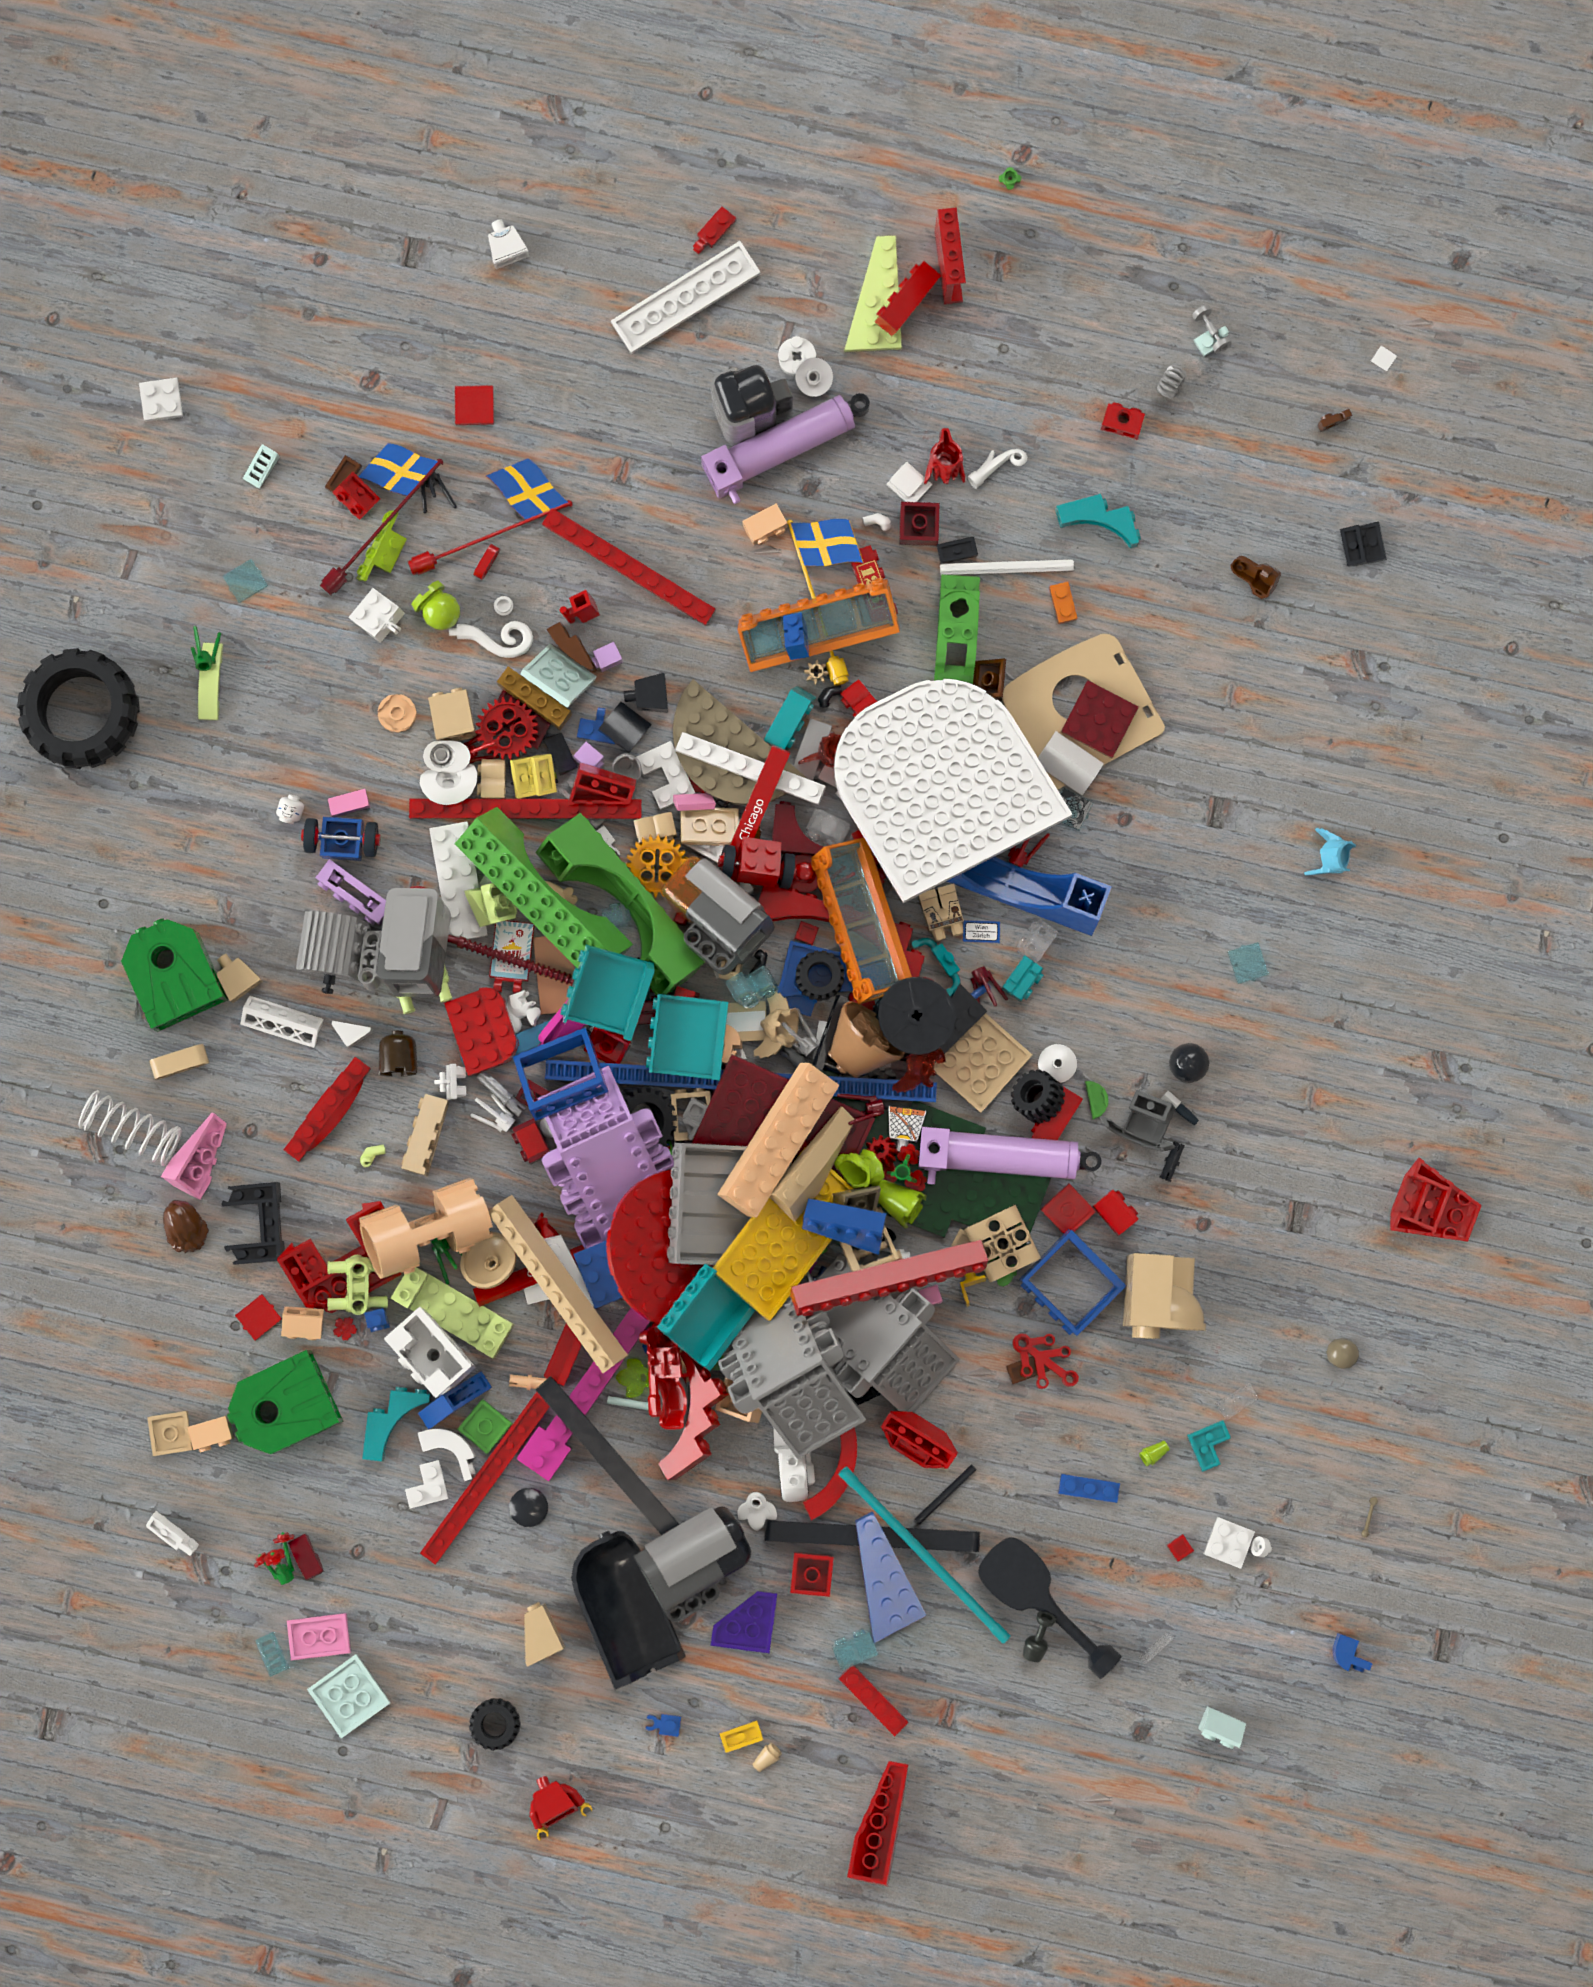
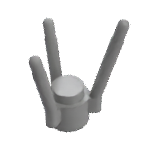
M796 1008L799 1019L810 1038L805 1036L801 1039L785 1022L782 1023V1026L799 1042L798 1045L794 1043L792 1047L808 1057L818 1048L816 1044L818 1040L813 1036L800 1010Z

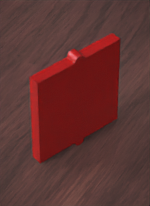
M263 1294L235 1315L244 1326L243 1330H247L255 1341L282 1320L274 1309V1305H271Z

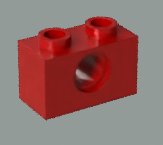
M1108 403L1100 430L1137 440L1145 413H1142L1138 408H1124L1120 403ZM1125 416L1128 422L1121 423L1118 418Z

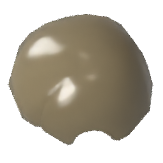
M1345 1338L1334 1339L1328 1345L1326 1351L1329 1362L1342 1369L1351 1368L1357 1363L1359 1357L1358 1347Z

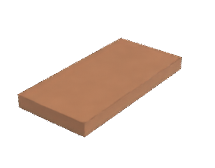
M546 936L533 938L536 964L539 962L540 966L544 964L546 968L550 966V969L555 968V971L561 970V973L565 971L567 975L571 973V976L573 975L576 967ZM537 973L541 1015L556 1014L563 1003L567 1001L568 997H566V994L571 984L568 983L566 985L564 981L561 983L560 980L555 981V978L550 979L549 976L545 978L544 974L540 976Z

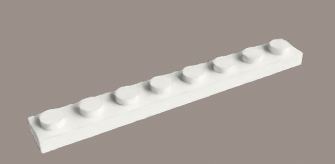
M682 732L675 749L676 752L756 782L764 765V762ZM783 770L775 789L819 805L826 786Z

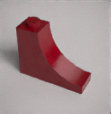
M780 801V804H775L772 841L782 842L781 853L814 856L825 847L811 841L801 831L795 817V805H791V802Z

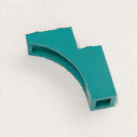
M1101 494L1056 506L1055 511L1060 528L1078 524L1100 526L1117 534L1126 542L1129 548L1137 547L1139 540H1141L1139 529H1135L1133 523L1136 522L1133 510L1130 511L1129 506L1106 512L1108 504L1105 498L1102 499Z
M396 1387V1390H390L388 1414L385 1413V1409L373 1408V1412H368L362 1459L384 1461L386 1445L395 1425L412 1409L430 1403L432 1394H427V1390L415 1389V1393L407 1392L408 1388Z

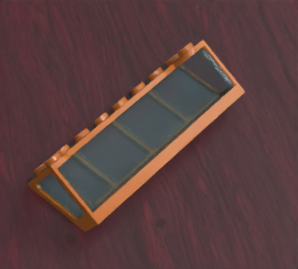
M883 578L874 579L872 583L866 585L864 583L856 584L848 590L840 588L829 595L822 593L814 599L808 600V598L798 600L796 604L790 605L785 603L779 605L777 609L771 610V608L761 610L759 614H744L739 619L737 628L750 672L795 661L790 660L785 648L784 615L802 612L807 624L809 657L900 632L888 579L883 580Z
M865 838L825 846L811 858V865L818 878V887L823 893V903L829 912V921L835 931V940L841 949V959L846 965L847 977L852 983L853 996L857 1000L858 1005L882 998L886 991L896 982L912 976L870 847Z

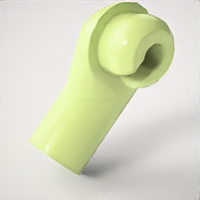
M384 1144L367 1147L360 1157L361 1165L369 1167L375 1156L386 1154Z

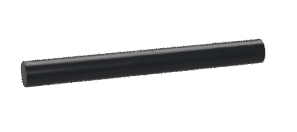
M971 1464L915 1520L921 1524L976 1471L975 1467Z

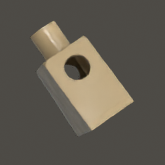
M224 954L217 959L223 969L216 974L230 1002H236L263 982L240 958L232 962L229 956Z

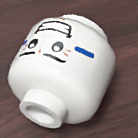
M289 794L288 797L280 799L276 811L280 821L288 824L300 821L304 809V804L299 801L300 797Z

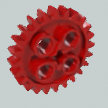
M502 697L501 703L494 699V706L487 703L489 709L482 708L484 716L478 715L477 717L481 722L475 723L480 728L475 731L476 734L481 735L477 739L478 742L484 741L482 744L484 745L495 741L496 744L487 749V754L494 752V758H497L500 754L502 760L505 759L506 755L512 760V755L514 754L517 758H520L519 752L526 755L525 748L532 749L530 742H536L533 735H538V731L533 729L538 727V723H533L537 718L536 716H530L533 710L528 709L526 711L527 704L525 703L520 706L519 699L513 703L512 697H510L508 702ZM507 711L514 713V717L510 720L504 718V714ZM518 718H521V721L512 725ZM491 723L498 724L499 727L496 731L488 729ZM503 726L510 727L511 731H504ZM519 726L526 728L525 733L522 735L515 733ZM500 734L497 739H493L494 736ZM503 738L510 739V744L506 747L500 745V741Z

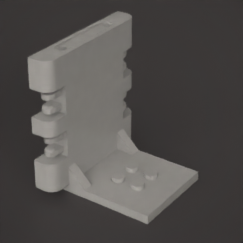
M854 1246L851 1247L852 1250H861L860 1248ZM843 1251L818 1280L851 1272ZM870 1254L860 1258V1261L857 1262L859 1265H866L874 1262L875 1257ZM913 1288L902 1293L898 1291L892 1292L885 1297H872L865 1302H852V1304L844 1307L841 1305L826 1311L830 1319L827 1329L832 1328L843 1351V1358L832 1365L831 1368L834 1369L836 1367L834 1371L836 1377L844 1388L856 1398L863 1396L873 1386L899 1411L914 1412L960 1360L925 1325L933 1316L935 1307Z
M807 1272L798 1285L814 1281L811 1274ZM789 1296L771 1321H767L755 1311L723 1353L724 1358L719 1360L718 1364L725 1377L734 1381L727 1388L736 1409L740 1413H750L759 1408L796 1458L799 1459L866 1421V1418L831 1368L832 1365L843 1358V1351L832 1328L827 1329L830 1323L827 1312L820 1310L809 1316H797L791 1296Z

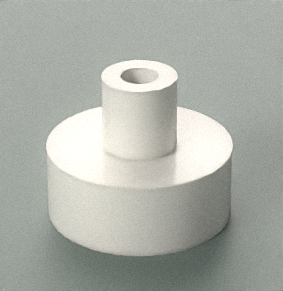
M1258 1536L1251 1543V1552L1254 1556L1263 1558L1272 1551L1270 1541L1267 1538Z

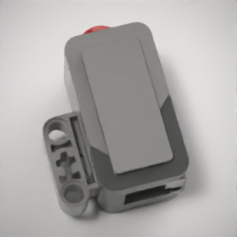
M413 886L410 888H393L387 893L382 931H369L363 938L358 979L367 990H376L380 983H384L389 991L397 997L433 998L440 994L451 912L434 889ZM374 940H378L376 944L371 945ZM373 976L371 981L366 982L369 977Z

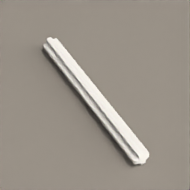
M1072 559L947 563L940 565V573L943 575L1074 570V561Z

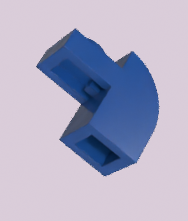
M1337 1633L1332 1651L1336 1663L1349 1671L1351 1664H1353L1352 1668L1364 1672L1366 1669L1370 1671L1373 1663L1354 1656L1359 1641Z

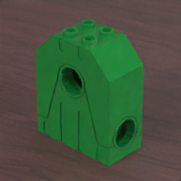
M162 918L154 921L153 926L146 928V926L135 930V934L131 935L121 963L152 1030L156 1032L162 1031L228 1001V997L197 931ZM171 950L174 954L172 965L168 968L160 969L157 964L159 955L164 951Z
M312 1350L300 1352L237 1382L228 1406L229 1413L227 1414L230 1423L235 1424L238 1430L235 1434L240 1443L243 1442L246 1446L268 1454H276L344 1422ZM267 1401L274 1402L278 1407V1417L272 1423L265 1422L261 1417V1407Z

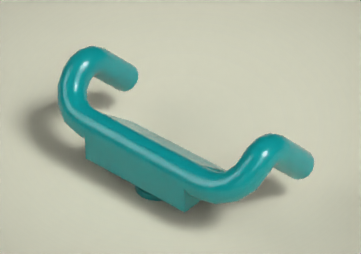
M928 937L914 940L912 942L913 949H918L923 945L931 948V951L953 981L952 987L946 989L950 997L953 996L959 983L961 984L957 974L960 969L954 961L953 954L948 952L942 943L937 945L933 939Z

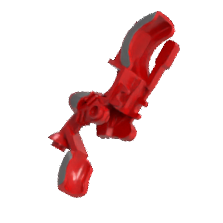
M654 1322L651 1327L639 1334L640 1343L647 1345L650 1395L647 1397L648 1412L651 1417L660 1416L659 1424L662 1428L669 1430L682 1429L687 1422L690 1409V1397L686 1384L688 1374L682 1373L681 1348L657 1328L659 1324ZM659 1390H660L661 1396H662V1411H661V1400H660Z

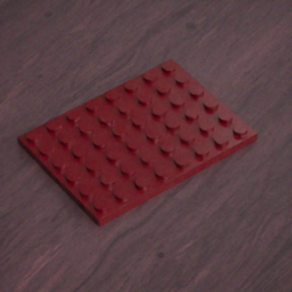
M731 1054L691 1144L747 1147L790 1079ZM831 1098L805 1139V1142L809 1145L840 1107H843L854 1119L867 1114ZM875 1117L853 1124L838 1156L841 1154L849 1155L850 1153H857L859 1155ZM795 1155L794 1159L792 1160V1163L795 1161L798 1155ZM833 1164L831 1169L834 1170L842 1179H844L841 1172L837 1170L835 1165Z

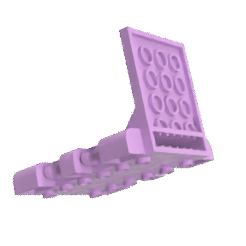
M609 1066L602 1068L609 1092L545 1117L557 1149L546 1153L542 1158V1163L553 1186L563 1187L560 1199L567 1214L577 1215L574 1228L584 1249L607 1240L608 1230H610L613 1220L612 1215L622 1197L631 1187L654 1173L672 1170L674 1166V1160L669 1149L661 1144H657L659 1138L663 1136L652 1112L649 1109H642L630 1114ZM591 1073L537 1099H543L593 1079L595 1074Z

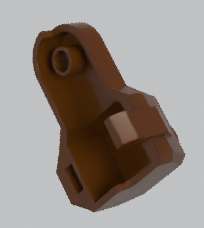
M1238 556L1231 563L1232 572L1248 582L1253 594L1260 599L1269 597L1277 587L1281 572L1269 564H1257L1245 556Z

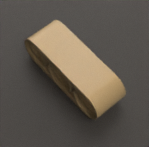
M199 1044L151 1059L149 1062L154 1078L158 1080L209 1063L204 1044Z

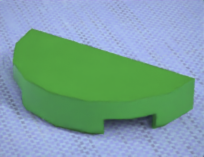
M1085 1081L1092 1120H1094L1106 1111L1108 1095L1100 1084L1094 1081Z

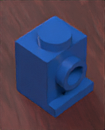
M386 1308L364 1313L367 1327L371 1332L390 1328Z

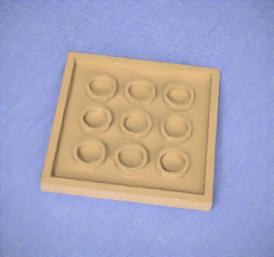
M985 1013L933 1066L925 1059L922 1062L981 1113L1029 1060L1032 1054Z

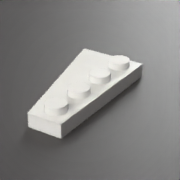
M562 1236L545 1238L544 1240L594 1307L581 1272Z

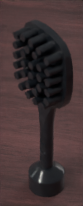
M1008 1537L996 1544L985 1555L979 1565L978 1574L985 1587L998 1600L1015 1610L1036 1609L1039 1612L1045 1611L1054 1615L1056 1618L1055 1623L1089 1654L1088 1668L1099 1679L1106 1676L1120 1661L1122 1656L1111 1645L1097 1646L1059 1608L1050 1594L1051 1574L1043 1560L1027 1544L1017 1538Z

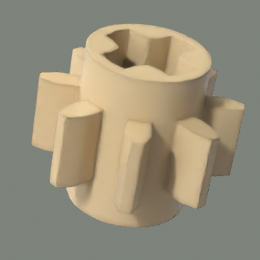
M818 660L813 665L808 663L809 670H804L805 674H809L807 682L812 680L814 685L818 681L824 683L823 675H828V672L823 670L826 664L821 666L818 664ZM815 669H818L819 672L817 677L812 673Z

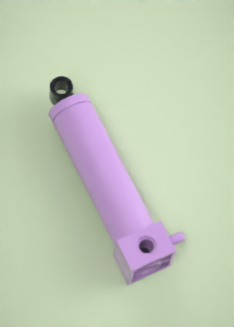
M858 393L850 401L846 402L838 395L729 449L726 445H723L701 456L702 467L718 499L730 495L734 504L739 503L740 498L736 491L743 488L744 481L855 428L853 419L856 416L862 417L868 413L869 398L865 394ZM863 402L865 407L859 409L855 406V403Z
M922 1127L919 1169L928 1170L927 1183L933 1185L936 1180V1171H946V1169L1075 1179L1076 1171L1094 1172L1099 1169L1102 1163L1098 1153L1078 1151V1142L950 1132V1129ZM935 1144L939 1147L940 1151L933 1154L929 1151L928 1147ZM1092 1156L1096 1159L1097 1164L1095 1167H1089L1086 1164L1088 1157Z

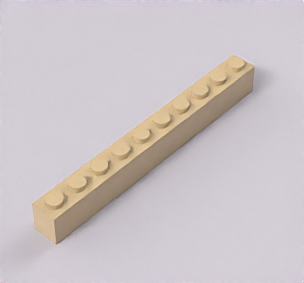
M513 1195L489 1210L490 1218L601 1372H606L628 1356Z

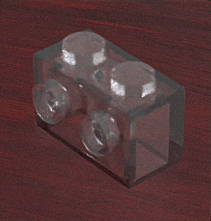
M1041 919L1038 922H1032L1028 928L1030 933L1027 938L1022 937L1016 945L1019 948L1018 954L1022 957L1024 955L1035 963L1039 962L1059 933V931Z

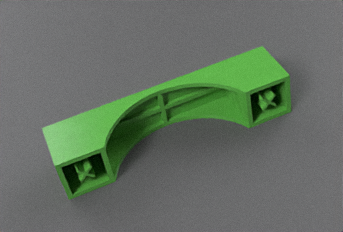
M498 807L477 817L455 842V845L576 968L580 964L578 961L579 953L581 950L584 951L586 945L622 955L633 945L607 917L597 916L574 906L543 880L528 858L524 846V833Z
M579 813L545 838L535 853L560 882L579 881L597 886L614 896L630 913L640 936V960L654 963L655 971L649 987L657 997L658 994L669 995L677 986H681L694 976L705 962L689 949L684 941V934L678 928V925L666 914L664 908L654 900L652 894L643 887L640 880L631 873L627 865L620 860L613 848L609 847L587 818Z

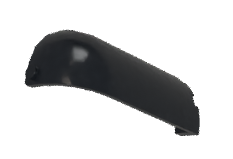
M608 1530L598 1535L600 1539L593 1541L580 1551L573 1563L571 1580L575 1596L612 1685L616 1690L652 1672V1668H655V1671L682 1660L686 1656L672 1622L664 1613L634 1558V1555L641 1552L639 1547L624 1531L610 1533Z

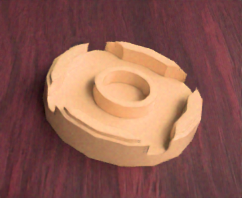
M389 695L382 700L378 707L379 721L390 732L400 733L407 731L416 720L417 712L415 705L405 695Z

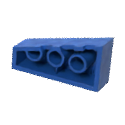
M808 1198L802 1229L879 1255L886 1213Z

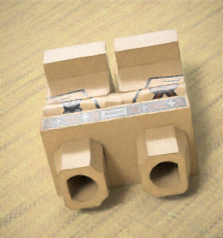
M954 884L937 888V894L935 889H932L918 896L929 933H932L936 942L946 939L944 929L950 927L953 937L963 934L962 924L964 920ZM937 894H938V897H939V901H940V904H941V908H940V906H939V902H938V899H937Z

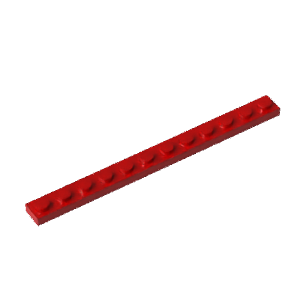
M409 799V818L476 819L498 807L509 819H572L579 813L587 819H641L642 799H631L630 804L593 803V805H586V803L568 805L569 799H465L450 805L438 804L430 799Z

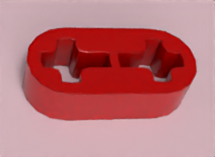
M493 544L489 545L474 571V576L481 580L485 578L497 558L500 548Z

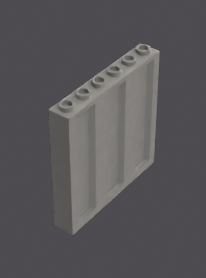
M675 1143V1147L672 1150L674 1167L671 1170L673 1187L670 1190L672 1207L669 1210V1217L671 1219V1227L668 1230L670 1247L667 1250L669 1263L715 1265L751 1217H747L717 1195L747 1148L746 1146Z

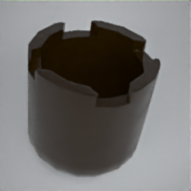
M401 1030L392 1031L391 1035L383 1037L379 1044V1075L392 1077V1073H401V1077L416 1075L418 1070L417 1047L413 1037L404 1034Z

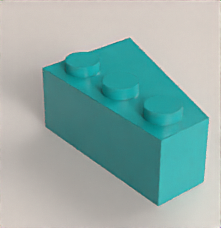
M798 686L792 688L767 732L764 741L784 750L787 748L791 749L796 740L793 737L797 731L800 732L805 724L803 720L806 715L811 713L814 707L813 703L817 697Z

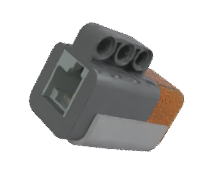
M689 857L662 887L663 896L669 906L691 924L684 934V941L689 949L721 975L729 974L737 964L743 965L774 931L775 926L772 919L766 914L763 906L706 858ZM692 937H698L696 942L690 943ZM706 949H713L711 954L704 955ZM727 961L724 967H718L719 962Z

